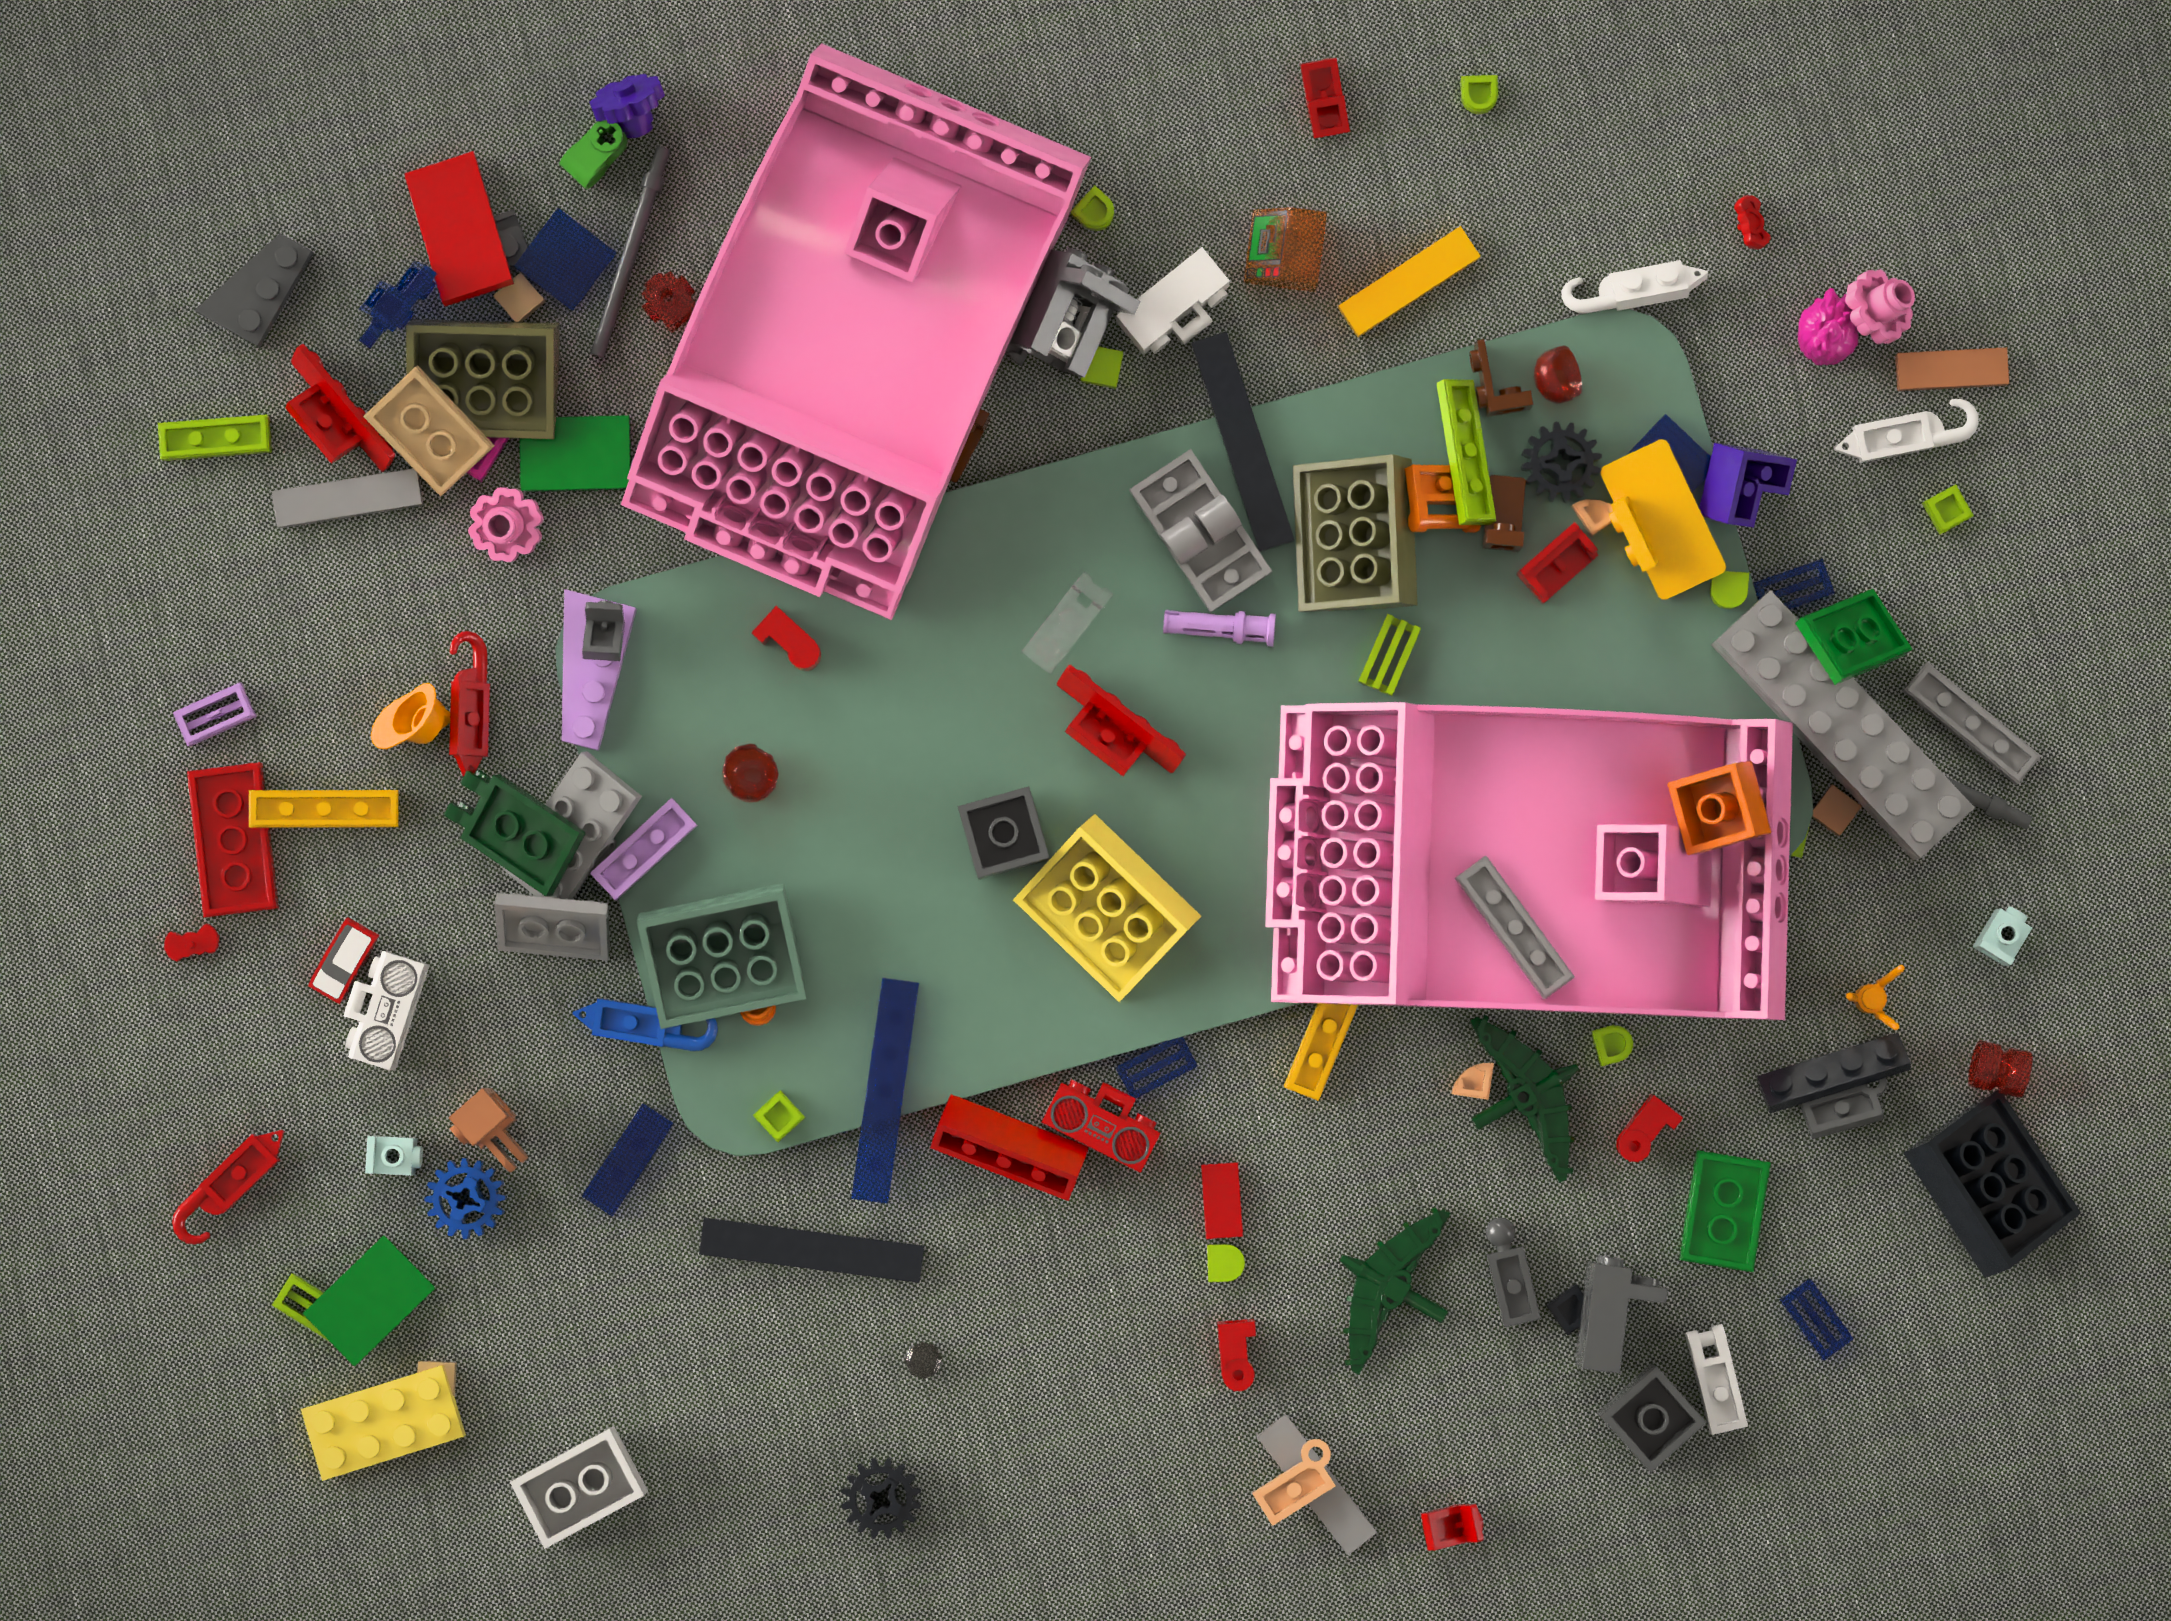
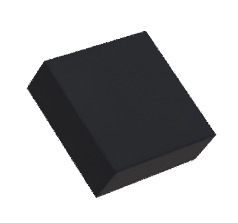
M1576 1283L1545 1304L1567 1336L1577 1330L1581 1324L1584 1294Z

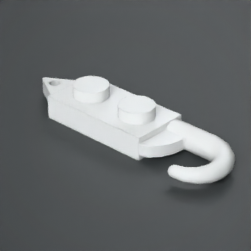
M1681 260L1610 273L1600 283L1599 297L1582 300L1576 299L1572 295V290L1583 283V279L1578 277L1565 284L1562 289V300L1565 306L1577 313H1593L1614 308L1620 311L1688 298L1689 292L1708 278V271L1682 265Z
M1952 399L1950 400V405L1962 408L1967 414V422L1960 428L1945 430L1937 415L1924 411L1855 425L1852 427L1853 432L1834 448V451L1857 458L1860 463L1963 442L1976 432L1979 424L1978 413L1975 407L1968 401ZM1842 444L1847 445V450L1842 448Z

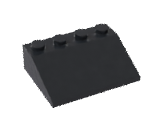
M2000 1088L1926 1135L1903 1153L1984 1278L2012 1268L2081 1214Z

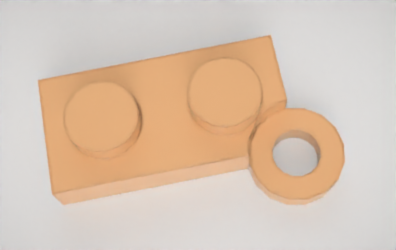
M1320 1439L1307 1441L1301 1449L1302 1462L1252 1492L1272 1526L1335 1487L1334 1482L1324 1468L1331 1457L1329 1446ZM1313 1447H1319L1323 1451V1456L1318 1461H1313L1309 1458V1451Z

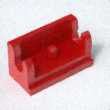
M1574 522L1522 567L1516 575L1537 599L1544 604L1598 557V549Z

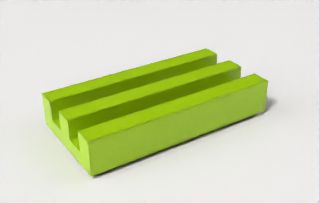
M1387 613L1358 682L1392 697L1421 628ZM1390 625L1397 627V630L1374 681L1368 678ZM1407 631L1411 634L1390 683L1386 686L1382 684V681L1403 632Z
M292 1273L272 1306L328 1340L302 1313L283 1302L286 1297H289L306 1309L313 1304L305 1297L293 1291L292 1287L294 1285L317 1299L324 1293Z

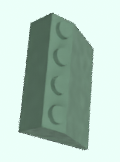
M784 883L639 913L637 926L661 1029L807 999Z

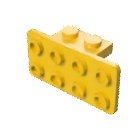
M1665 439L1657 440L1601 468V477L1613 500L1611 504L1613 512L1609 513L1610 520L1616 532H1624L1630 544L1624 548L1633 567L1640 565L1642 572H1647L1659 598L1663 600L1669 599L1724 573L1726 563L1674 453Z

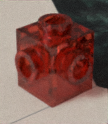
M671 271L665 275L660 272L645 283L646 290L641 294L646 303L642 308L655 324L661 320L672 334L689 321L696 305L691 296L696 292L683 275L676 279ZM673 297L671 301L664 302L666 298Z

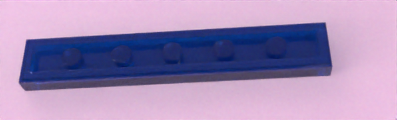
M882 978L851 1199L889 1203L920 984L917 982Z

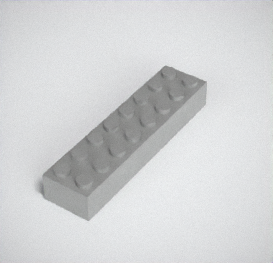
M1770 590L1719 636L1711 646L1782 721L1793 723V733L1912 860L1922 858L1975 807L1854 678L1836 685L1833 683L1795 624L1798 619Z

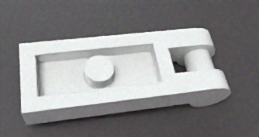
M1723 1325L1711 1326L1710 1331L1698 1333L1697 1330L1686 1332V1341L1691 1354L1710 1434L1715 1435L1748 1427ZM1715 1345L1717 1356L1705 1358L1702 1348Z

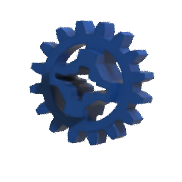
M462 1158L461 1167L459 1168L454 1161L447 1162L449 1171L446 1173L441 1169H437L435 1174L439 1181L427 1183V1186L434 1190L433 1195L424 1197L425 1202L433 1203L434 1208L428 1211L427 1214L428 1216L438 1215L440 1219L435 1225L437 1229L445 1225L449 1226L448 1236L452 1237L458 1230H461L463 1239H468L471 1229H474L478 1236L484 1235L483 1225L486 1224L491 1228L495 1227L497 1224L492 1216L494 1214L503 1215L505 1212L502 1208L498 1207V1201L506 1200L507 1195L498 1194L497 1190L504 1185V1181L494 1182L492 1177L496 1170L491 1168L484 1172L482 1170L484 1161L478 1160L473 1167H470L469 1158ZM468 1173L463 1183L455 1186L447 1183L458 1174ZM482 1181L489 1190L490 1199L483 1196L480 1189ZM469 1189V1196L480 1204H468L463 1208L461 1206L462 1200L452 1193H462ZM442 1198L447 1199L452 1209L450 1216L444 1210ZM474 1211L484 1213L479 1220L473 1223H464L469 1213Z

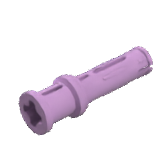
M1165 610L1163 633L1233 638V642H1236V644H1242L1244 641L1266 642L1267 646L1273 647L1276 614L1270 613L1269 617L1246 615L1245 611H1239V613L1235 612L1234 616Z

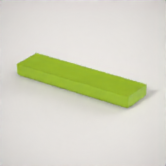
M1443 379L1436 384L1459 525H1490L1496 522V515L1474 380Z

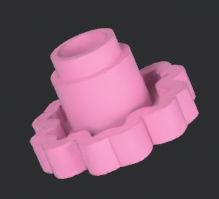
M1868 270L1859 275L1857 281L1848 285V294L1845 301L1849 308L1853 310L1850 314V320L1857 327L1861 335L1867 336L1870 334L1876 344H1889L1901 338L1902 333L1910 329L1913 316L1911 306L1914 304L1915 294L1912 287L1906 281L1897 280L1896 278L1888 280L1883 270Z
M497 488L493 496H480L476 504L470 509V516L475 523L469 527L468 533L473 539L476 549H488L491 560L515 561L519 553L524 555L531 554L542 539V534L536 527L543 522V514L535 500H524L523 492L520 489Z

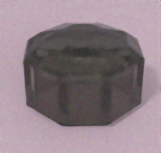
M922 1341L909 1348L905 1363L911 1375L926 1379L938 1373L942 1356L936 1345Z

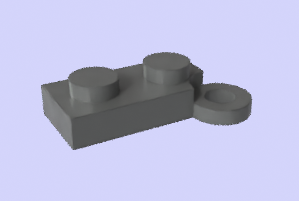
M1887 1079L1877 1080L1879 1085L1875 1088H1869L1864 1084L1801 1104L1800 1107L1811 1138L1816 1139L1882 1121L1884 1113L1878 1097L1885 1092Z

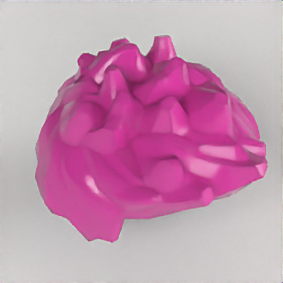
M1832 288L1825 291L1823 299H1815L1814 304L1802 312L1798 323V344L1801 352H1804L1805 357L1811 359L1815 365L1820 366L1824 364L1826 366L1838 364L1853 353L1858 345V330L1850 320V314L1853 310L1849 308L1845 301L1847 294L1839 298Z

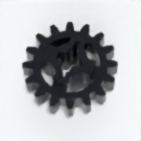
M1554 422L1552 432H1549L1547 428L1542 426L1539 429L1540 439L1534 436L1528 439L1533 449H1524L1522 451V456L1528 458L1529 462L1522 464L1521 471L1531 472V475L1526 480V484L1529 485L1535 482L1538 484L1535 492L1537 496L1545 490L1549 492L1548 499L1550 502H1553L1557 494H1560L1563 502L1567 503L1570 500V493L1573 492L1578 498H1581L1584 495L1583 485L1590 489L1594 486L1595 483L1590 478V475L1600 474L1601 469L1594 466L1593 463L1599 461L1602 458V454L1592 453L1591 449L1597 444V441L1595 439L1587 442L1584 439L1588 430L1584 428L1577 434L1574 432V423L1570 422L1566 430H1561L1559 422ZM1551 440V452L1546 456L1537 458L1540 448ZM1567 440L1574 442L1582 451H1575L1567 444ZM1558 454H1562L1563 460L1573 461L1568 463L1564 470H1561L1560 465L1550 463L1557 458ZM1585 467L1582 477L1572 484L1573 470ZM1547 473L1555 479L1556 485L1545 480L1541 474Z
M873 1457L870 1468L867 1469L862 1463L857 1465L860 1473L859 1476L849 1473L847 1479L853 1485L852 1487L842 1488L841 1493L849 1496V1500L843 1502L841 1507L842 1509L852 1510V1513L847 1518L848 1523L855 1520L860 1522L857 1532L862 1533L866 1528H870L871 1538L875 1539L879 1531H884L886 1538L889 1539L892 1537V1528L896 1527L901 1533L905 1532L906 1528L903 1523L905 1519L914 1523L916 1517L910 1510L911 1508H921L922 1503L914 1500L913 1496L921 1493L922 1490L921 1487H912L910 1484L916 1477L915 1473L907 1476L903 1474L906 1464L902 1462L897 1468L892 1467L891 1457H887L884 1465H879L877 1458ZM877 1473L889 1474L884 1481L872 1482L866 1479L868 1476ZM900 1482L906 1492V1505L897 1497L896 1487ZM888 1484H892L887 1497L891 1503L889 1505L882 1503L880 1507L878 1506L872 1512L871 1510L875 1505L874 1501L876 1499L872 1492L880 1493L883 1489H886ZM857 1491L866 1500L867 1508L864 1513L860 1511L857 1504ZM890 1513L897 1517L889 1522H875L878 1515Z

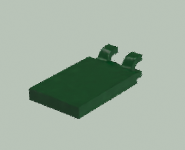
M477 770L475 774L471 771H466L460 784L481 797L475 809L464 801H461L459 805L450 802L444 816L465 828L460 837L462 840L544 896H553L586 832L502 775H493L491 778L481 770Z

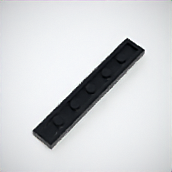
M1227 331L1191 342L1259 552L1294 542L1291 527Z
M704 1217L699 1255L920 1283L925 1245Z

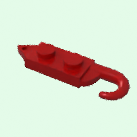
M471 631L460 632L453 638L450 645V654L452 655L457 653L458 647L462 642L470 643L473 648V668L459 671L455 675L454 681H451L449 755H454L463 777L466 771L475 773L482 758L488 757L490 683H487L488 653L483 639L477 633Z
M279 1130L259 1136L251 1134L178 1206L173 1214L172 1226L174 1233L181 1241L186 1244L196 1245L210 1238L209 1232L196 1236L188 1233L185 1228L186 1219L198 1207L212 1215H221L233 1207L280 1161L278 1154L285 1131ZM275 1134L279 1137L278 1141L273 1140Z

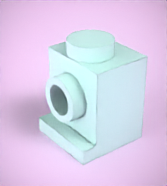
M2008 906L2006 911L2001 908L1995 909L1974 943L1973 948L2003 966H2010L2013 964L2015 956L2033 927L2025 923L2028 917L2013 907ZM2004 927H2009L2013 931V937L2009 941L2004 940L2001 935Z
M367 1136L365 1173L415 1175L416 1168H421L423 1160L422 1146H417L418 1138ZM391 1149H396L400 1154V1158L396 1163H391L387 1158V1154Z

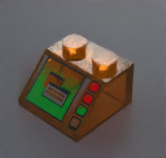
M1293 207L1254 209L1243 283L1316 292L1327 212Z

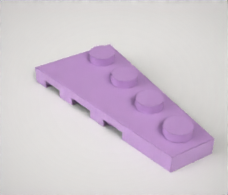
M564 589L562 741L599 751L637 609L622 604L625 627L620 661L583 659L582 648L586 625V602L608 600Z

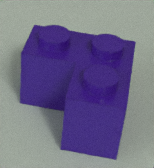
M1714 443L1699 507L1703 517L1726 524L1754 528L1762 492L1789 495L1797 459L1765 450Z

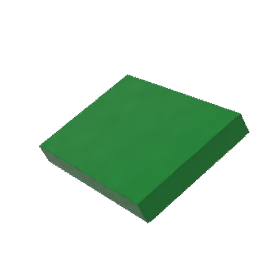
M629 415L556 417L554 439L520 438V490L522 492L626 490L629 482L627 476L631 468V418Z
M1874 589L1805 615L1795 623L1835 685L1901 658L1913 650Z
M1696 1150L1679 1260L1754 1272L1771 1162Z
M383 1235L302 1314L356 1367L436 1288Z

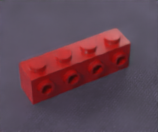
M950 1094L930 1146L931 1149L1067 1201L1070 1199L1089 1149L1088 1146Z

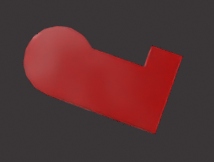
M777 606L751 632L764 646L770 639L774 640L787 652L793 666L801 671L812 670L821 661V650L817 643Z
M1650 1094L1619 1134L1616 1140L1617 1152L1622 1158L1630 1162L1644 1160L1651 1151V1142L1665 1124L1675 1130L1683 1117L1655 1095Z
M1255 1320L1218 1321L1217 1329L1223 1381L1233 1391L1246 1390L1252 1385L1255 1376L1253 1366L1248 1361L1246 1337L1256 1336Z

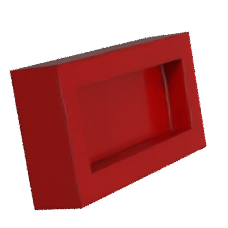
M1238 1162L1202 1164L1201 1175L1206 1239L1243 1237Z

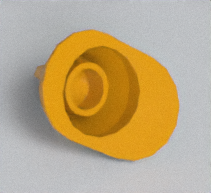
M423 683L412 692L389 704L378 715L372 726V743L378 749H389L404 741L427 744L439 734L441 729L450 723V712L436 698L435 687L430 683Z

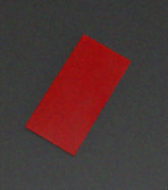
M474 151L405 173L404 176L444 307L513 285V277Z
M262 763L187 771L203 917L209 918L279 909L270 828H249V790H265Z

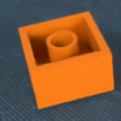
M1752 761L1729 764L1667 783L1687 855L1708 852L1772 833Z

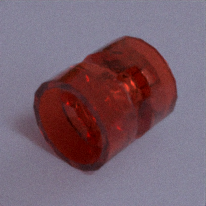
M1979 1040L1973 1051L1969 1066L1968 1085L1987 1091L1997 1087L2000 1094L2022 1098L2027 1089L2032 1070V1052L2012 1047L2005 1052L1999 1044Z

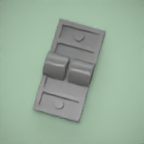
M1191 449L1129 489V492L1210 613L1272 573L1271 568L1243 528L1236 512L1224 495L1219 492Z
M581 752L546 803V806L586 832L553 896H544L505 868L502 869L534 896L572 900L590 872L613 852L617 843L614 837L642 796L589 752Z

